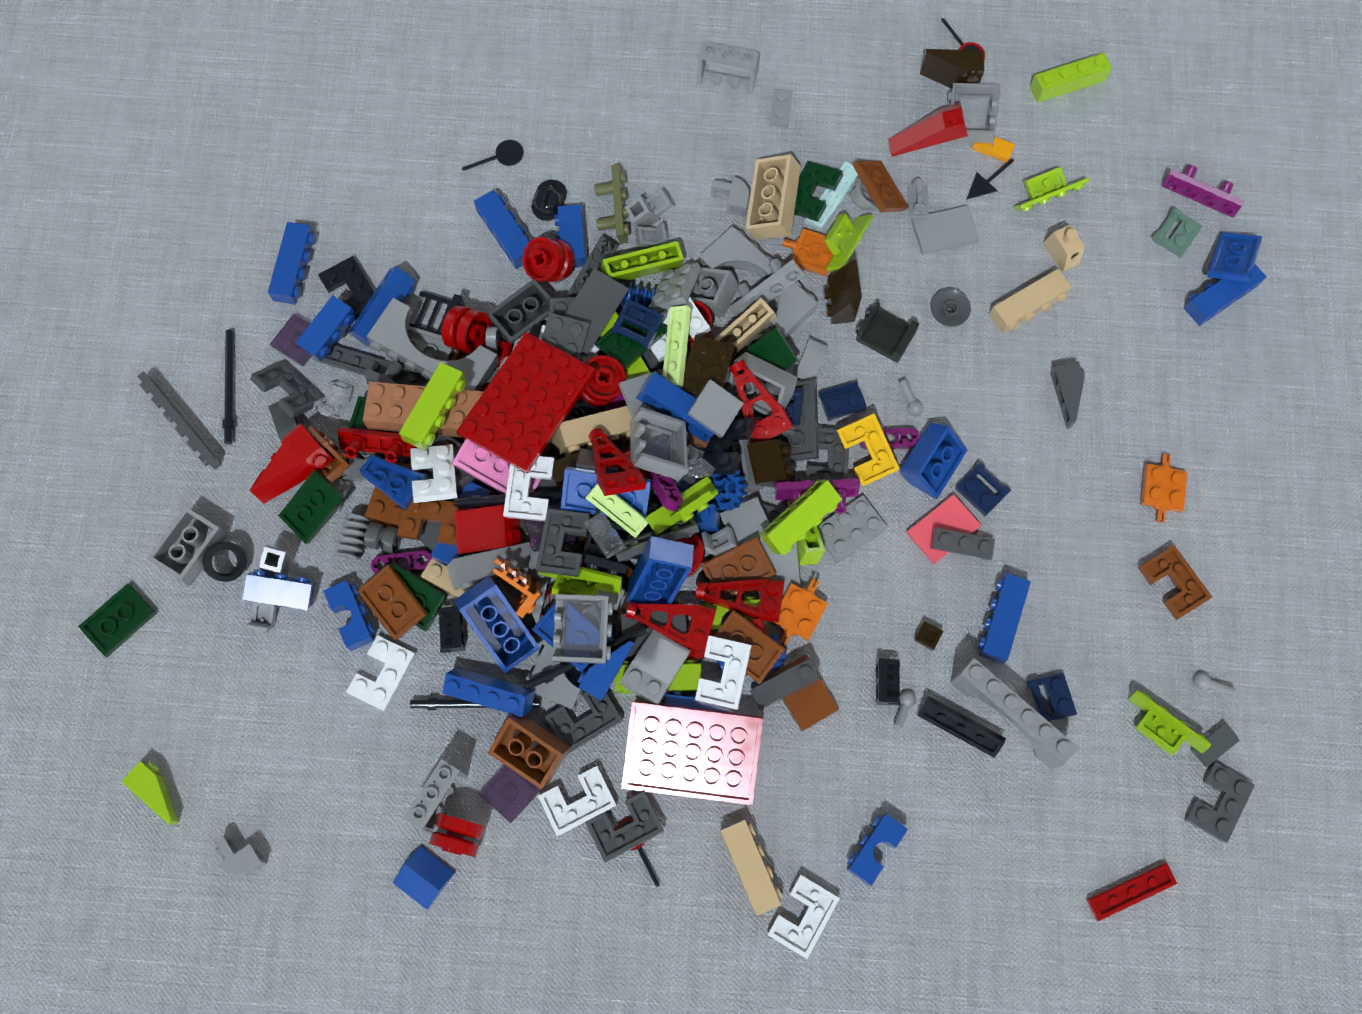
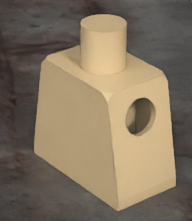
M1071 225L1055 231L1043 242L1062 273L1080 264L1085 247L1078 237V231L1073 229Z

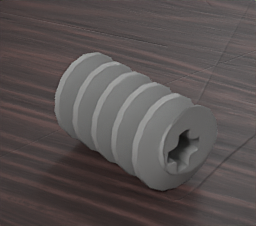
M348 513L346 519L349 521H344L343 523L346 529H341L340 531L344 537L338 538L337 541L340 544L335 546V550L338 551L335 554L346 559L359 560L360 558L355 555V552H362L357 546L364 545V541L360 537H365L363 529H367L366 521L370 520L357 514Z

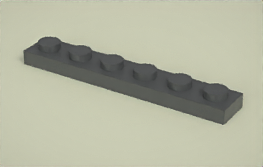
M144 371L137 376L142 382L139 384L140 387L147 394L151 393L154 396L151 400L158 408L163 407L165 410L163 415L170 423L174 421L177 424L175 430L181 437L186 436L189 439L186 443L194 452L199 451L201 455L198 458L206 467L210 465L214 470L221 466V463L153 380Z

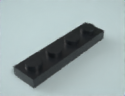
M930 696L926 698L917 714L920 718L993 758L996 757L1006 740L1005 737Z

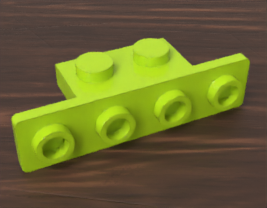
M1057 167L1024 181L1029 200L1017 204L1013 208L1014 210L1021 209L1024 212L1032 209V205L1035 203L1041 205L1049 202L1052 196L1058 198L1066 195L1067 190L1073 189V191L1084 188V183L1090 181L1089 177L1067 184L1062 167Z
M846 213L838 216L824 239L833 254L826 267L828 271H838L846 265L866 229L869 227L873 219L872 214L858 216L853 223H851Z
M705 477L681 493L683 502L677 511H670L662 506L648 515L646 520L655 534L659 535L678 521L682 520L685 523L694 517L692 512L696 509L698 512H701L709 506L707 502L718 495V491L709 477Z
M581 567L579 577L539 572L540 575L556 578L552 587L553 595L597 596L599 590L620 594L622 589V577Z
M1136 690L1129 698L1131 702L1146 712L1135 729L1171 756L1175 754L1184 741L1202 754L1210 748L1211 744L1203 735L1191 730L1184 721L1172 716L1165 707L1153 702L1146 693Z

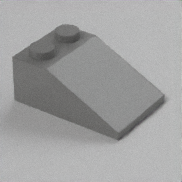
M701 267L690 298L691 300L703 303L709 308L712 316L724 317L739 284L731 271Z
M653 630L631 662L620 681V685L646 701L659 705L691 651Z

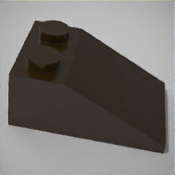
M926 49L920 75L953 89V83L980 84L984 73V50Z
M851 260L830 277L826 287L823 288L824 299L828 300L826 316L830 317L831 324L855 322L862 298L856 260Z

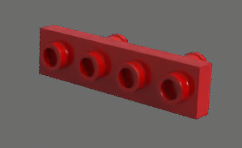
M340 427L337 431L339 448L346 451L345 455L351 459L355 458L359 451L385 454V460L389 463H394L399 456L411 457L410 449L418 448L403 441L399 433Z

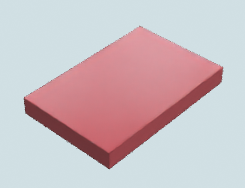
M953 494L908 530L906 534L934 565L949 552L930 549L933 528L972 534L981 527V524Z

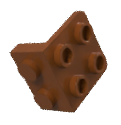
M310 425L308 427L310 432L326 447L334 459L320 471L332 483L350 466L345 461L347 456L319 428L314 429Z

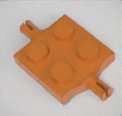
M803 228L796 242L784 238L782 246L793 249L792 259L801 269L825 277L828 276L829 271L826 267L833 254L824 241L826 235Z
M1168 454L1162 455L1161 466L1146 464L1144 466L1141 505L1151 506L1156 509V522L1160 523L1165 522L1166 511L1181 513L1184 511L1187 472L1170 467L1171 455Z
M811 579L807 589L800 588L792 583L789 584L782 598L779 622H774L784 630L779 640L780 643L787 646L791 635H798L809 641L828 605L827 602L818 598L814 593L820 583L816 579Z

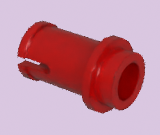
M508 342L500 343L498 351L499 363L496 367H499L502 360L509 356L512 344Z

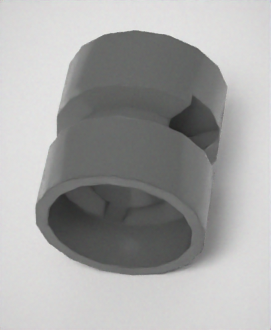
M371 521L364 537L365 547L376 550L381 547L382 551L395 554L402 539L397 536L399 527L392 525L386 527L384 523Z

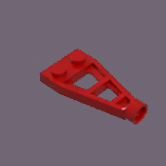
M744 359L729 367L735 379L739 399L743 402L742 411L744 418H753L756 422L751 434L754 442L767 441L794 427L784 407L747 367ZM743 369L744 373L739 374L738 371ZM748 382H752L760 393L759 396L751 400L747 398L744 390V385ZM759 400L766 402L772 410L771 415L762 420H757L753 413V404Z
M593 429L588 437L592 443L597 484L603 495L609 496L646 489V481L639 469L607 438L603 429ZM611 453L614 456L601 459L600 454ZM620 466L624 471L607 474L606 468Z
M754 579L720 583L698 582L696 599H703L723 608L735 610L737 613L754 619L761 617L763 621L779 622L784 581ZM723 590H736L738 592L736 601L722 599L720 597ZM759 591L761 593L760 604L755 607L745 604L742 601V594L744 592Z
M630 601L626 618L638 621L683 647L705 652L716 610L699 605L638 604ZM637 609H640V614L637 616ZM653 611L666 612L668 614L666 625L661 626L650 620L651 613ZM674 616H690L691 624L686 634H681L672 628L671 621Z

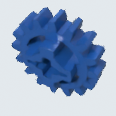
M740 469L736 470L735 475H728L724 478L721 477L724 474H708V477L718 491V495L711 500L714 501L713 504L719 506L720 511H730L739 508V503L745 502L743 496L748 495V492L744 491V488L748 487V484L743 483V480L746 478L745 476H739Z

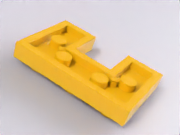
M875 413L836 430L844 449L862 441L867 448L871 460L853 467L862 487L900 470Z

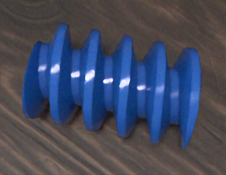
M630 282L627 286L629 291L620 305L625 306L628 299L648 308L656 289L653 287L651 292H648V286L645 285L644 289L641 290L640 284H637L636 288L633 289L632 282Z

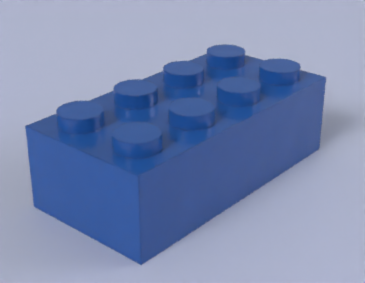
M651 536L628 581L626 602L672 604L692 569L694 545Z
M490 576L453 600L504 673L540 649Z

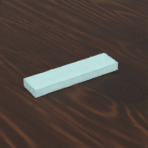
M847 161L840 168L843 172V177L836 190L833 191L826 188L819 200L826 202L827 206L820 220L817 222L805 218L806 223L820 231L823 230L859 177L852 164Z

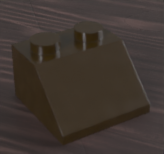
M777 439L747 444L755 484L775 488L776 482L796 481V470L790 458L791 449L786 441Z

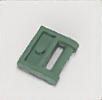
M1174 207L1170 210L1169 217L1160 230L1154 233L1152 240L1181 258L1203 226L1182 214L1180 209ZM1175 221L1180 223L1172 237L1167 239L1165 235Z

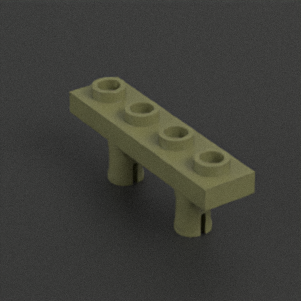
M619 164L611 165V182L594 184L596 196L613 194L615 214L613 217L597 219L596 222L598 231L616 229L619 243L624 244L628 243L627 235H630V227L626 223V218H629V214L625 209V200H628V196L623 184L626 183L625 171H621Z

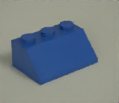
M929 423L899 472L909 484L937 499L968 450L949 426Z

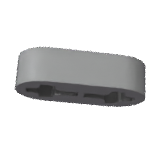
M488 326L485 338L486 349L498 356L500 348L499 328Z

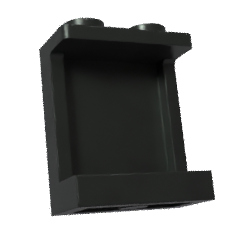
M877 302L874 307H869L865 315L867 317L864 323L860 322L858 325L856 341L898 363L917 332L919 323L912 320L911 324H908L880 309L881 303Z

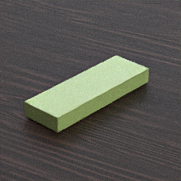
M597 483L586 495L587 500L635 538L648 524L646 517L619 495L604 496Z

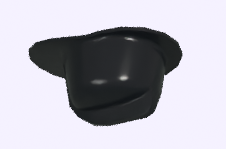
M550 179L538 186L531 206L533 214L542 221L555 219L554 214H558V206L564 205L567 196L565 185L558 180Z

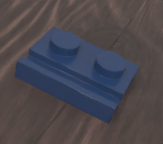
M857 381L818 393L827 421L864 411L867 408Z

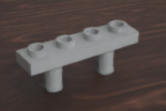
M778 259L772 260L769 263V267L773 274L757 287L750 290L746 283L738 286L737 290L741 299L729 307L731 313L736 318H739L760 298L766 303L770 302L805 275L804 271L793 259L784 266H782Z

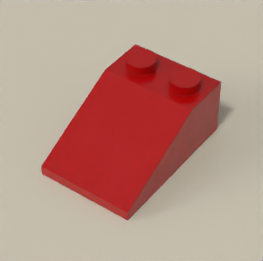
M505 503L484 504L481 507H470L454 511L458 554L503 548L521 543L519 519L503 516Z

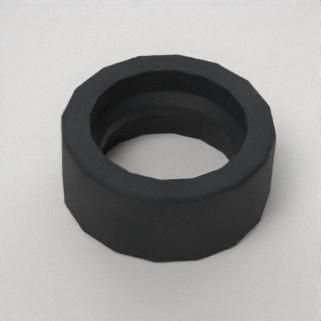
M225 541L216 542L209 546L202 559L203 568L207 575L222 582H230L240 577L246 569L247 563L246 555L242 548L234 543ZM222 549L232 551L237 559L234 570L227 574L218 573L212 565L213 556Z

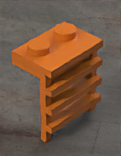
M496 557L494 562L501 567L500 570L495 567L492 572L523 592L516 601L515 614L523 618L526 613L530 614L536 606L534 602L541 594V583L536 581L534 584L530 581L529 574L521 575L519 567L516 566L513 569L509 566L507 559L502 562ZM508 572L511 573V578L506 575ZM519 579L522 581L521 585L517 583Z

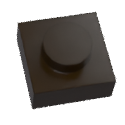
M924 621L914 641L933 651L944 631Z

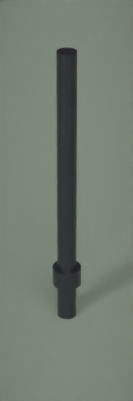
M233 330L225 331L224 419H222L224 444L233 443V429H235V420L233 419Z
M563 490L529 492V497L561 499ZM476 494L471 495V497L454 498V506H472L473 508L481 507L484 504L505 503L506 494L490 496Z
M641 626L608 642L606 646H611V650L616 649L629 641L647 634L644 626ZM566 662L554 669H546L541 672V675L526 681L527 687L530 690L542 683H550L554 681L553 678L576 667Z
M428 697L427 700H410V708H427L428 711H434L437 708H489L462 699L437 700V697ZM534 699L532 708H540V699Z

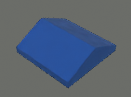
M420 846L404 863L392 883L428 910L455 872Z

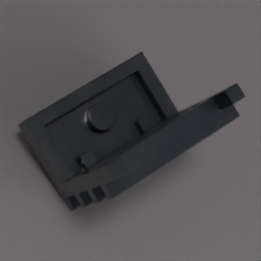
M420 291L419 296L424 297L425 301L415 324L409 323V326L442 336L443 321L449 310L456 305L466 307L462 296L454 294L452 300H448ZM431 300L437 301L426 328L422 327L421 325ZM442 304H447L448 306L438 330H432Z
M596 509L584 543L583 552L581 553L583 555V562L592 569L606 568V572L613 575H619V572L626 574L628 565L625 561L618 562L613 549L593 544L591 540L593 536L620 543L631 539L632 535L628 533L627 538L622 539L594 531L597 523L626 531L619 524L599 519L600 510Z

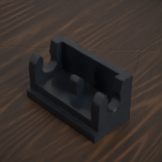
M457 606L439 608L440 652L465 651L462 613Z
M878 659L876 661V705L899 706L900 662L899 660Z

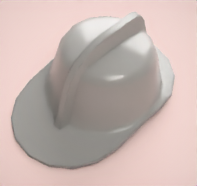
M858 177L855 181L856 187L850 192L849 197L862 210H871L873 208L879 210L860 177Z

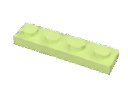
M687 305L670 307L663 376L666 380L683 388L691 315V308Z

